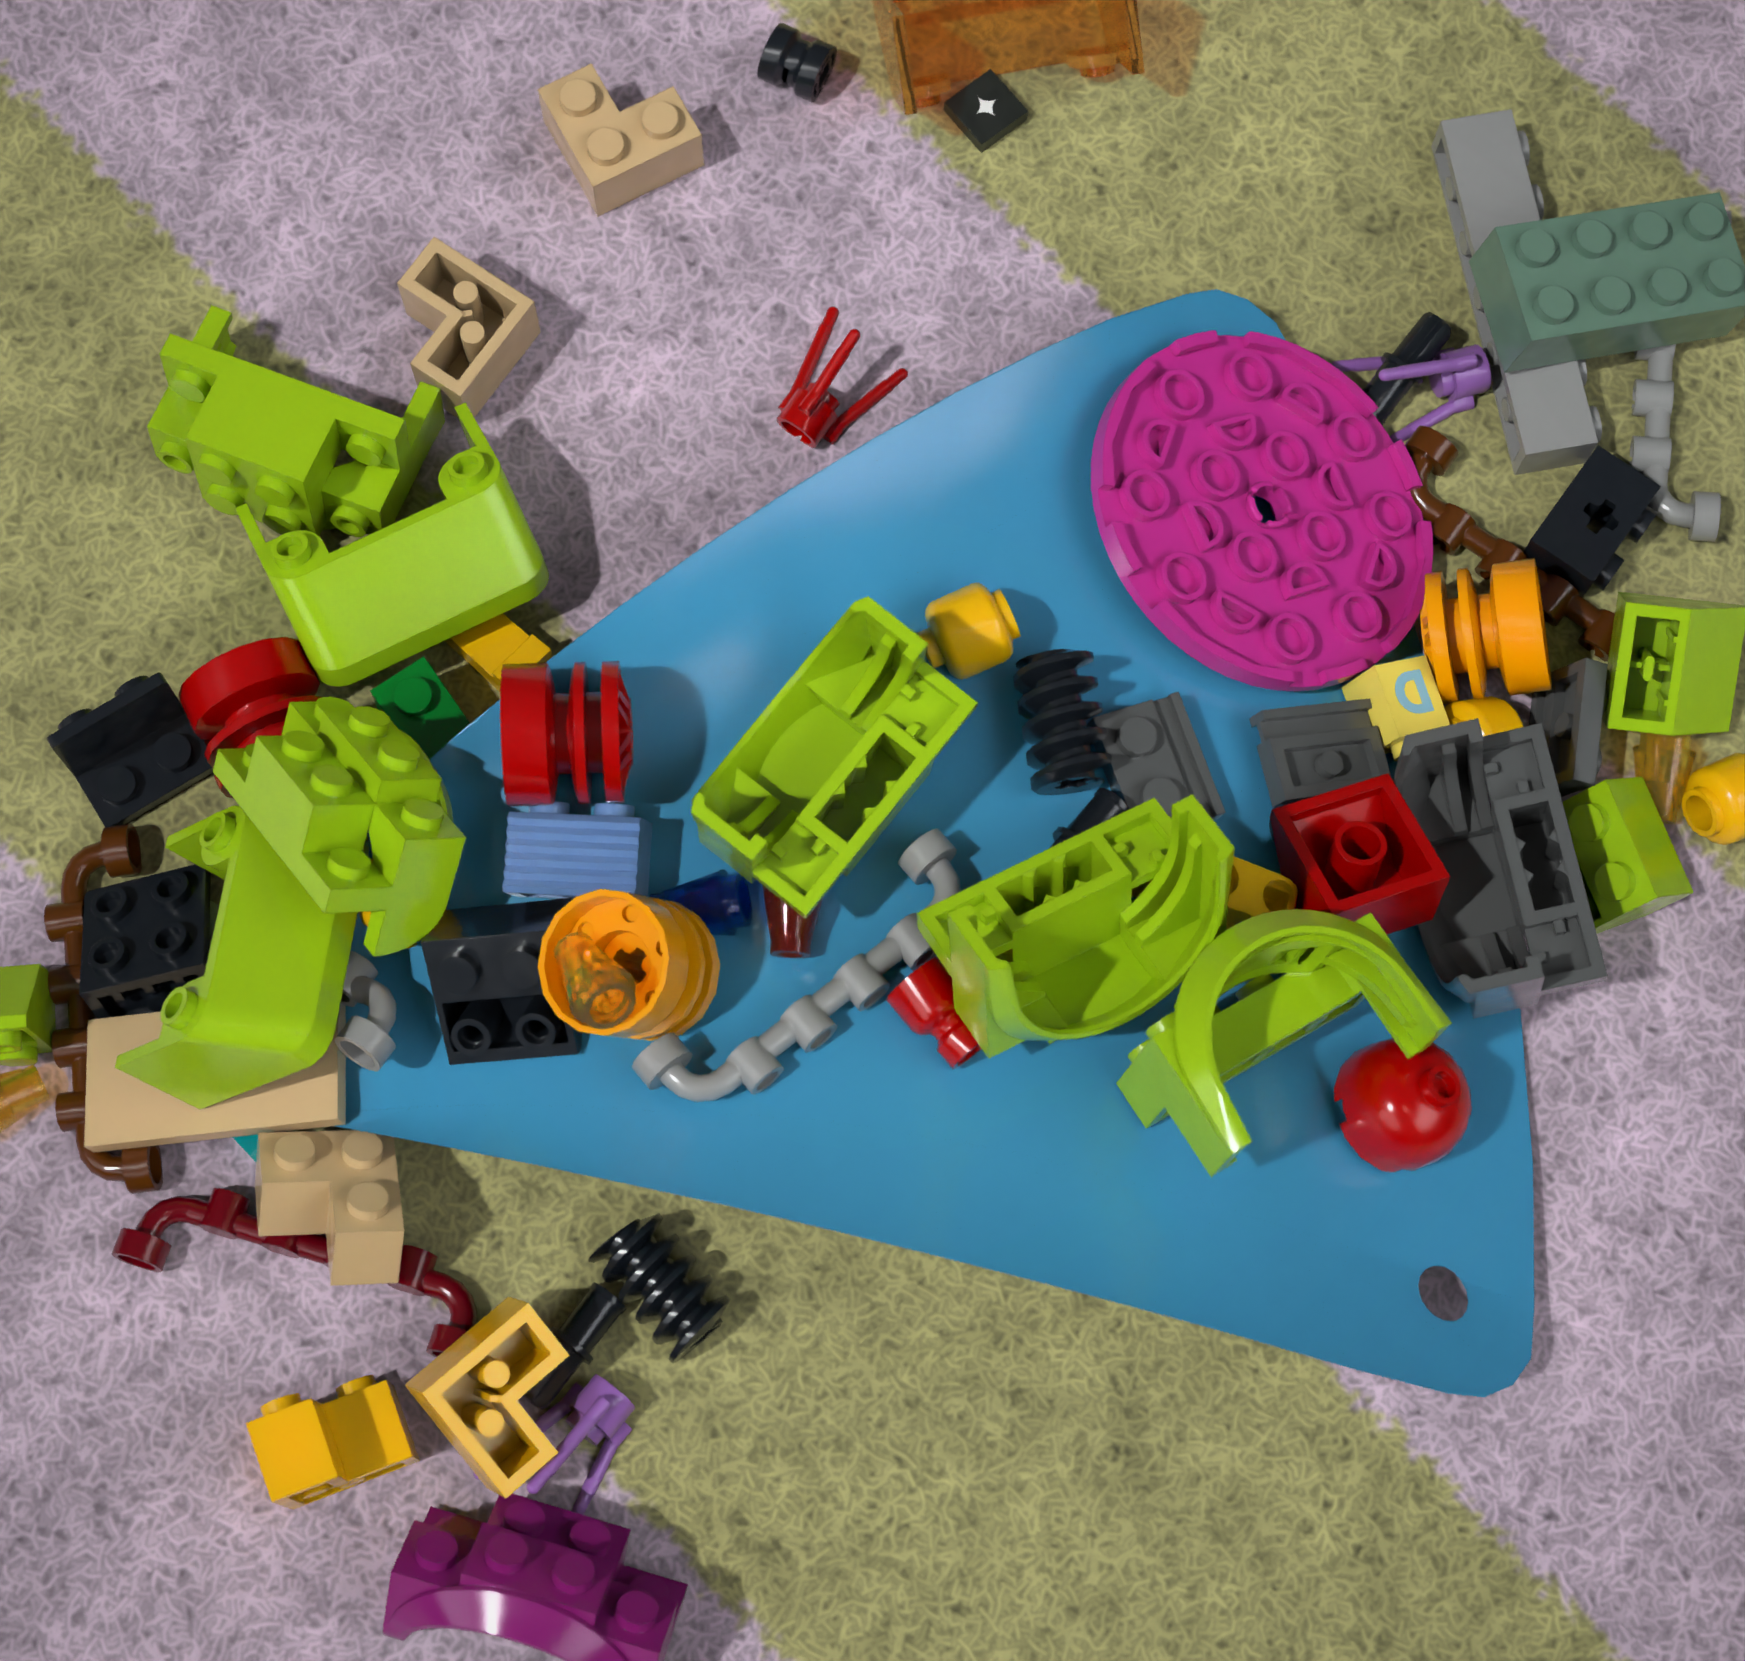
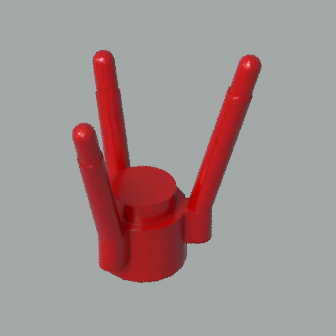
M834 306L827 310L791 390L778 406L781 410L777 417L778 424L794 437L802 435L800 441L811 448H816L823 438L834 445L845 428L889 394L908 375L906 369H898L837 417L835 411L840 403L827 389L859 340L860 332L857 329L849 331L815 383L811 382L808 385L839 314L838 308Z

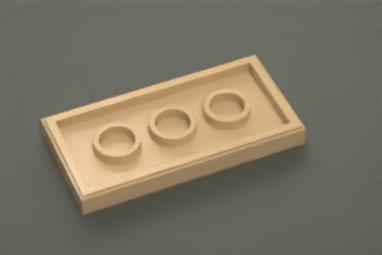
M340 1003L333 1039L324 1055L315 1064L201 1110L115 1068L118 1055L160 1037L163 1024L160 1018L161 1012L88 1020L84 1147L92 1152L257 1135L264 1132H284L346 1125V1055L335 1043L336 1036L346 1024V1005Z

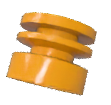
M1535 558L1494 563L1490 574V593L1477 595L1472 576L1467 567L1457 569L1458 597L1448 599L1442 571L1425 574V594L1422 609H1420L1424 654L1427 657L1443 704L1459 701L1458 674L1467 672L1473 698L1484 699L1487 687V670L1500 668L1509 695L1552 690L1545 620Z
M599 889L576 896L555 914L542 938L538 971L543 995L558 1018L577 1031L603 1036L655 1041L659 1037L671 1032L677 1036L682 1035L703 1018L717 992L720 961L715 938L701 917L680 903L649 898L628 892Z

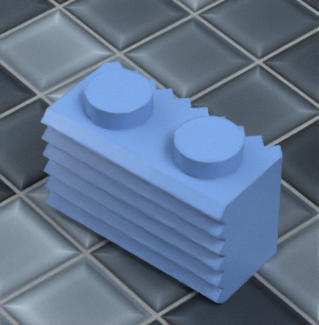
M554 801L553 805L529 806V812L508 813L507 840L505 843L506 854L504 857L505 867L503 870L504 881L502 884L504 893L525 898H572L573 900L579 895L599 889H607L648 897L653 823L643 818L635 817V806L596 803L594 815L569 814V803Z

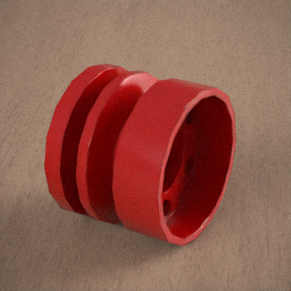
M288 637L262 639L236 647L213 658L195 670L183 682L178 694L196 735L200 739L210 740L204 755L212 768H214L218 749L245 748L247 745L255 743L256 736L281 735L289 702H317L321 698L320 696H315L320 681L300 641ZM214 775L220 791L226 797L233 798L216 775Z
M602 661L601 692H589L587 665L585 662H575L571 674L569 693H556L553 675L548 663L503 664L500 684V732L503 782L507 805H553L559 774H572L574 789L579 803L590 804L592 773H604L607 803H624L625 787L634 762L632 702L621 676L620 662Z

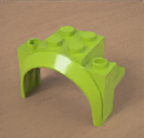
M211 305L193 341L171 333L169 334L159 353L168 388L149 421L147 429L156 457L167 467L177 472L188 474L194 470L202 498L210 506L228 515H238L235 508L247 503L255 520L264 523L279 534L305 530L320 536L322 530L338 528L348 535L363 537L365 534L369 535L394 523L431 446L445 423L441 388L420 381L401 418L234 357L233 354L237 345L231 341L228 327L233 320L232 313ZM342 449L355 459L347 464L333 467Z
M869 596L853 602L692 798L691 814L697 823L699 842L750 883L757 880L806 919L842 874L846 877L929 776L935 758L973 713L978 702L924 661L929 643Z
M1193 794L1172 804L1171 818L1154 797L917 912L918 930L952 977L955 1011L988 1059L1026 1040H1047L1050 1044L1056 1040L1093 1036L1129 1022L1164 999L1184 980L1188 970L1208 944L1226 931L1227 906L1235 847ZM1151 880L1143 892L1131 903L1132 889Z

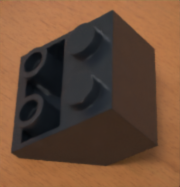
M572 898L447 909L444 911L438 924L423 938L421 945L450 1065L579 1054L582 1046V1032L577 1031L557 1017L543 995L538 971L542 938L555 914L566 906Z

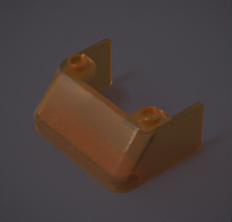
M872 0L892 96L905 115L917 113V108L929 107L940 103V94L951 89V82L978 78L989 69L997 75L1065 63L1068 67L1079 68L1082 77H1100L1114 73L1116 71L1115 64H1121L1132 75L1145 73L1137 0Z

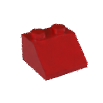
M1389 773L1272 809L1270 821L1280 872L1282 876L1290 879L1298 889L1295 909L1331 913L1353 922L1371 912L1386 935L1433 920L1451 876Z

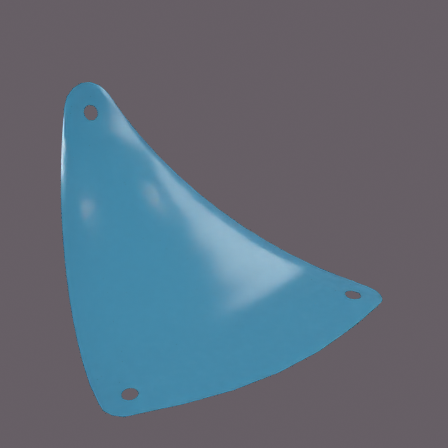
M1217 289L1181 295L1103 321L1034 352L955 392L871 439L786 491L700 548L545 662L548 663L552 672L556 693H569L571 674L575 662H585L587 665L589 692H601L602 661L620 662L621 676L632 702L634 762L625 787L624 803L614 804L635 806V817H640L653 823L648 897L680 903L700 916L715 938L720 961L717 992L702 1019L685 1033L677 1036L692 1053V1058L685 1067L691 1073L703 1075L715 1071L726 1062L728 1056L741 1043L751 1037L760 1036L777 1023L782 1014L794 1002L803 996H812L831 981L835 973L847 961L858 954H866L884 940L888 932L900 920L911 913L921 911L930 904L934 897L932 882L929 880L924 884L916 885L898 865V861L904 851L920 836L937 828L957 849L950 863L960 879L962 891L1049 849L1055 842L1053 839L1054 831L1058 827L1067 828L1092 800L1099 788H1106L1111 791L1103 768H1099L1094 772L1095 777L1102 778L1105 781L1102 785L1093 789L1062 795H1039L1031 790L1030 778L1039 770L1027 765L1026 752L1033 744L1023 740L1022 726L1030 719L1024 718L1018 712L1017 702L1024 694L1014 689L1013 676L1019 670L1015 664L1020 659L1029 655L1055 649L1093 652L1094 661L1077 669L1078 675L1093 676L1098 679V687L1081 695L1083 701L1102 703L1103 711L1093 717L1149 700H1159L1179 691L1225 809V813L1213 821L1235 847V857L1281 874L1275 842L1271 837L1269 828L1270 814L1274 808L1272 807L1257 750V745L1261 743L1258 728L1251 727L1249 718L1261 710L1346 701L1341 687L1354 678L1318 690L1298 692L1277 691L1251 686L1230 679L1186 654L1146 617L1119 579L1099 533L1091 493V457L1100 418L1117 387L1145 359L1168 347L1177 339L1216 330L1217 335L1241 337L1252 331L1285 340L1277 323L1248 299ZM1252 496L1255 498L1257 509L1263 515L1261 522L1274 521L1275 517L1271 512L1270 504L1264 498ZM972 583H981L990 592L998 589L1001 590L1013 613L1021 637L1012 640L1013 654L1011 658L962 680L953 677L945 664L935 668L978 702L976 709L935 758L929 776L847 877L843 874L839 877L806 919L757 880L750 883L699 842L697 823L691 814L692 798L853 602L869 596L917 634L928 628L925 619V609L932 601ZM1415 625L1412 626L1411 630L1395 649L1387 653L1374 665L1424 656ZM925 655L924 661L927 662V663L930 665V663H929V661H928V659H927V657H926V655ZM499 699L429 759L441 776L448 791L453 812V823L466 836L446 910L553 900L548 898L516 897L503 892L505 843L507 840L506 829L508 827L507 816L509 812H529V806H508L506 803L502 771ZM1093 717L1086 720V725L1090 722V720ZM1094 744L1090 745L1091 751L1096 752ZM1388 753L1385 756L1391 778L1394 782L1398 761H1394L1392 753ZM592 773L590 804L579 803L574 789L572 774H559L554 801L569 803V814L594 815L596 803H607L604 773ZM368 831L367 837H368L369 843H370V849H369V855H368V857H369V859H372V858H373V856H372V848H371V841H370V836H369V831ZM1132 896L1131 903L1136 899V897ZM357 913L350 951L362 955L375 966L378 971L375 980L386 986L394 997L397 1005L396 1020L388 1035L394 1041L396 1048L379 1071L365 1069L346 1056V1125L336 1127L434 1144L592 1176L829 1229L1049 1284L1244 1337L1351 1369L1448 1394L1474 1397L1489 1396L1512 1386L1531 1360L1534 1322L1533 1156L1521 1009L1473 1019L1470 1004L1446 990L1437 979L1426 954L1417 925L1387 934V936L1410 969L1452 1022L1433 1043L1449 1052L1462 1068L1471 1090L1472 1112L1467 1129L1460 1142L1449 1154L1435 1163L1414 1171L1399 1170L1392 1173L1381 1171L1363 1160L1345 1139L1340 1127V1123L1347 1121L1343 1111L1342 1099L1337 1102L1334 1101V1086L1340 1067L1355 1051L1370 1044L1393 1038L1366 998H1364L1358 1006L1223 1084L1252 1142L1235 1156L1237 1159L1235 1163L1211 1177L1170 1115L1146 1129L1116 1084L1131 1065V1061L1127 1057L1128 1054L1149 1039L1145 1032L1157 1021L1175 1011L1173 1006L1176 1004L1183 981L1152 1008L1114 1029L1084 1038L1056 1040L1050 1044L1047 1040H1026L990 1059L981 1049L961 1066L952 1069L937 1051L938 1040L932 1035H918L911 1031L886 1000L893 989L915 971L902 959L883 974V977L890 983V988L874 1005L864 1011H859L851 1001H848L829 1016L837 1025V1029L820 1047L806 1053L796 1042L776 1057L784 1067V1070L766 1089L752 1095L742 1084L733 1092L715 1101L694 1102L678 1097L664 1085L655 1090H650L632 1069V1064L637 1056L654 1042L649 1040L582 1032L581 1050L576 1055L450 1065L421 945L423 938L417 942L415 947L406 948L388 955L373 957L363 944L368 927L362 923ZM1275 973L1270 975L1273 977L1274 980H1276L1286 973ZM1253 979L1234 986L1220 996L1216 1003L1222 1011L1238 1002L1239 1000L1235 995L1236 992ZM357 1002L354 1007L346 1006V1023L351 1016H360L366 1019L369 1015V1007ZM1433 1266L1445 1267L1453 1271L1461 1280L1467 1292L1468 1305L1467 1311L1460 1319L1455 1321L1442 1320L1425 1306L1420 1297L1418 1285L1420 1276L1426 1269Z

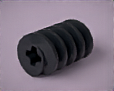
M1055 649L1029 655L1020 659L1015 664L1019 670L1013 676L1014 689L1024 694L1017 702L1018 712L1024 718L1030 719L1022 726L1023 740L1033 744L1026 752L1027 765L1039 770L1030 778L1031 790L1039 795H1062L1082 792L1096 788L1105 781L1102 778L1095 777L1094 771L1110 764L1112 761L1111 754L1092 752L1090 745L1106 738L1107 730L1102 727L1086 725L1087 719L1103 711L1102 703L1083 701L1081 697L1082 694L1098 687L1097 677L1078 675L1077 669L1094 661L1093 652Z
M658 1213L642 1220L636 1219L619 1230L589 1257L588 1261L595 1263L610 1257L602 1272V1278L607 1283L627 1278L619 1292L618 1298L625 1304L644 1298L635 1319L640 1324L661 1319L653 1333L652 1340L656 1344L661 1345L677 1339L678 1342L669 1356V1361L676 1363L719 1328L723 1322L720 1317L730 1299L727 1295L708 1302L704 1299V1295L711 1285L713 1278L710 1275H706L690 1281L686 1277L696 1258L691 1254L675 1261L672 1260L670 1254L680 1238L677 1234L659 1240L654 1238L653 1234L663 1219Z

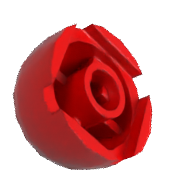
M1393 1038L1370 1044L1355 1051L1340 1067L1334 1086V1101L1337 1102L1342 1099L1343 1111L1347 1121L1340 1123L1345 1139L1363 1160L1386 1172L1395 1173L1399 1170L1414 1171L1442 1159L1463 1138L1472 1112L1471 1090L1462 1068L1449 1052L1435 1043H1432L1427 1049L1409 1060Z

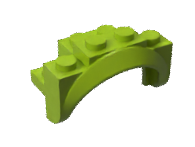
M321 697L317 702H289L281 735L256 736L255 743L249 744L245 748L218 749L213 773L323 913L371 911L363 944L373 957L388 955L412 946L429 934L438 924L447 907L466 836L453 823L450 797L441 776L420 746L409 735L399 730L386 713L367 706L354 707L349 701L336 697ZM368 831L373 862L363 851Z

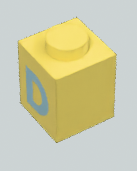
M1426 655L1374 665L1341 687L1346 701L1370 698L1372 708L1368 710L1371 726H1378L1385 754L1392 753L1394 761L1399 759L1405 735L1450 725Z

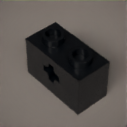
M1598 445L1533 535L1523 552L1527 559L1535 558L1536 566L1547 574L1558 575L1571 583L1582 598L1592 584L1604 590L1625 560L1615 553L1626 537L1637 544L1658 514L1657 511L1648 505L1661 486ZM1593 519L1603 525L1597 534L1586 528Z

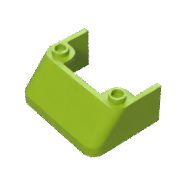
M466 402L454 407L470 448L450 458L439 472L438 482L445 500L329 553L320 536L305 530L287 532L265 542L247 503L235 508L317 678L326 685L341 687L356 683L534 599L547 586L549 571L542 552L498 458Z
M237 805L216 812L193 825L167 836L165 848L225 880L204 976L188 982L183 987L175 988L167 996L160 1013L163 1023L160 1037L118 1055L115 1064L116 1069L200 1110L308 1068L324 1055L336 1029L358 913L324 914L250 818ZM366 837L363 851L368 856L370 843L368 837Z

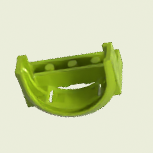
M1292 909L1268 912L1248 918L1232 926L1208 944L1196 958L1183 980L1176 1004L1173 1006L1175 1011L1157 1021L1145 1032L1149 1039L1128 1054L1127 1057L1131 1061V1065L1116 1084L1146 1129L1170 1115L1212 1177L1237 1161L1235 1156L1252 1142L1223 1085L1227 1081L1358 1006L1364 998H1366L1408 1060L1427 1049L1452 1022L1404 961L1371 912L1354 922L1344 917L1315 910ZM1275 973H1286L1276 980H1274L1273 977L1270 975ZM1253 979L1236 992L1235 995L1239 1000L1238 1002L1222 1011L1216 1004L1220 996L1234 986Z

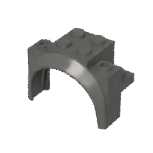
M1477 718L1405 735L1395 769L1394 783L1451 876L1433 920L1417 925L1429 962L1441 985L1464 1002L1470 1004L1474 1019L1537 1005L1540 995L1606 981L1608 975L1542 723L1483 736L1479 719Z

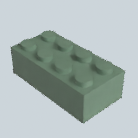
M1720 192L1498 226L1492 230L1469 260L1504 373L1726 336L1745 317V265Z

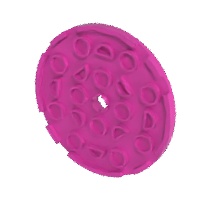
M1216 330L1195 333L1175 340L1168 347L1145 359L1117 387L1100 418L1091 457V493L1100 536L1119 579L1146 617L1171 642L1206 667L1230 679L1251 686L1293 692L1318 690L1352 679L1395 649L1411 630L1420 614L1425 594V574L1432 572L1433 563L1431 521H1423L1422 511L1414 502L1410 492L1420 488L1423 484L1402 439L1395 443L1392 441L1382 424L1373 415L1379 407L1354 381L1320 356L1299 345L1278 337L1252 331L1241 337L1217 335ZM1252 496L1264 498L1270 504L1271 512L1275 517L1274 521L1261 522L1263 515L1257 509L1255 498Z

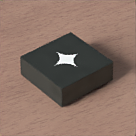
M991 69L944 102V112L981 153L1028 118V110Z

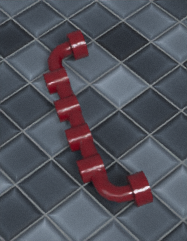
M213 1188L209 1201L193 1197L176 1196L158 1202L145 1212L135 1230L121 1228L111 1253L113 1257L124 1263L153 1272H162L172 1246L160 1238L169 1226L184 1222L199 1226L203 1230L229 1239H242L261 1245L272 1252L291 1258L301 1257L324 1264L329 1268L326 1237L317 1234L258 1236L257 1216L247 1213L251 1201L241 1194L222 1188ZM403 1245L398 1283L387 1284L394 1289L416 1296L426 1295L439 1299L449 1308L451 1315L449 1325L435 1324L426 1348L427 1353L438 1357L476 1324L477 1310L474 1299L462 1282L446 1273L434 1270L438 1259L436 1255L415 1246Z

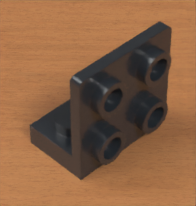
M161 672L151 677L143 675L127 681L117 689L113 699L94 710L82 709L70 714L60 722L58 731L47 737V741L53 751L75 776L105 827L129 824L214 774L213 768L207 762L204 755L207 744L194 732L181 702Z
M194 864L90 890L85 894L79 995L98 1019L161 1012L164 1001L175 988L183 987L188 982L204 976L209 955L211 873Z

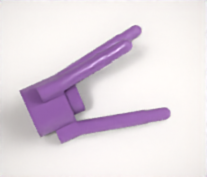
M1477 344L1458 349L1450 347L1440 350L1432 361L1382 369L1378 374L1382 381L1428 376L1434 394L1438 398L1444 396L1448 398L1447 403L1406 425V427L1390 435V438L1394 443L1401 439L1404 442L1412 436L1418 426L1430 428L1455 413L1474 409L1473 395L1487 392L1491 385L1490 365L1483 349ZM1382 356L1337 360L1331 364L1341 372L1378 370L1383 363L1380 359Z
M597 1374L592 1377L584 1388L575 1383L561 1401L534 1421L544 1433L570 1411H573L565 1420L573 1429L557 1446L558 1454L538 1470L528 1482L527 1491L531 1494L539 1492L583 1439L597 1446L604 1437L605 1441L572 1508V1512L584 1515L617 1448L632 1431L625 1423V1420L636 1408L634 1404L616 1387ZM473 1472L474 1477H475L476 1479L480 1480V1479L477 1477V1475Z

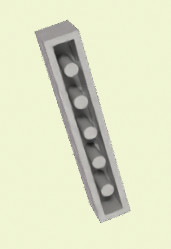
M1512 109L1442 120L1431 147L1482 349L1490 365L1491 385L1514 475L1584 464L1602 437L1600 414L1596 406L1588 405L1584 389L1587 382L1585 359L1504 373L1469 264L1471 257L1495 227L1537 221L1543 218L1544 202L1542 192L1537 184L1531 185L1526 167L1530 159L1526 133L1523 130L1517 131Z

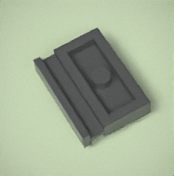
M1589 658L1581 659L1552 671V690L1532 692L1529 726L1542 723L1561 797L1594 786L1602 762L1599 744L1602 715L1608 703V693L1605 688L1608 664Z
M1179 691L1159 700H1149L1093 717L1087 724V726L1102 727L1107 730V737L1094 743L1096 752L1111 754V763L1102 768L1111 791L1118 795L1127 804L1129 809L1155 797L1171 818L1172 804L1193 794L1213 820L1218 819L1225 813Z
M1370 698L1261 710L1249 718L1251 727L1258 728L1261 743L1257 745V750L1273 808L1278 804H1291L1389 773L1391 777L1378 726H1371L1368 710L1372 708Z

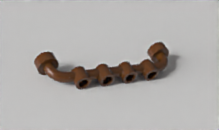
M1418 426L1405 446L1415 464L1423 486L1410 492L1414 502L1422 511L1423 519L1432 523L1433 544H1440V549L1449 555H1454L1462 545L1480 557L1481 561L1476 566L1475 572L1485 580L1490 579L1494 563L1527 559L1524 552L1516 545L1502 538L1496 539L1477 526L1475 520L1462 508L1451 503L1445 504L1429 491L1427 478L1430 472L1436 476H1443L1459 453L1453 443L1441 433L1427 426ZM1537 567L1544 620L1552 626H1557L1564 616L1585 630L1578 639L1579 644L1588 651L1594 650L1595 656L1608 662L1615 613L1605 609H1598L1579 596L1577 589L1567 580L1555 574H1547Z
M133 824L105 827L102 830L101 841L83 847L70 859L62 875L61 903L46 905L44 923L46 933L51 942L64 941L65 965L52 966L48 971V988L53 1003L55 1005L68 1003L69 1028L56 1029L52 1034V1053L56 1065L59 1068L71 1067L73 1091L58 1093L56 1097L55 1110L58 1125L63 1132L75 1130L80 1159L91 1173L107 1181L125 1182L128 1191L131 1194L158 1191L162 1187L163 1173L159 1145L122 1149L121 1156L113 1155L108 1151L92 1152L84 1147L88 1020L95 1019V1014L79 995L84 897L87 893L88 880L94 871L104 866L111 878L137 875L142 869L140 839L137 830Z

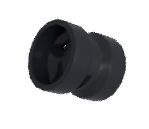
M779 23L771 33L762 52L757 71L758 79L774 86L785 82L793 87L796 96L811 103L815 102L823 89V84H826L832 73L836 61L837 48L822 40L814 42L805 41L802 39L798 29L785 23Z

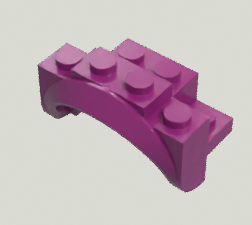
M513 1493L508 1498L499 1495L487 1523L431 1506L424 1522L413 1521L391 1570L383 1622V1635L404 1641L413 1632L423 1629H459L514 1641L564 1661H664L684 1602L688 1584L623 1565L631 1529Z

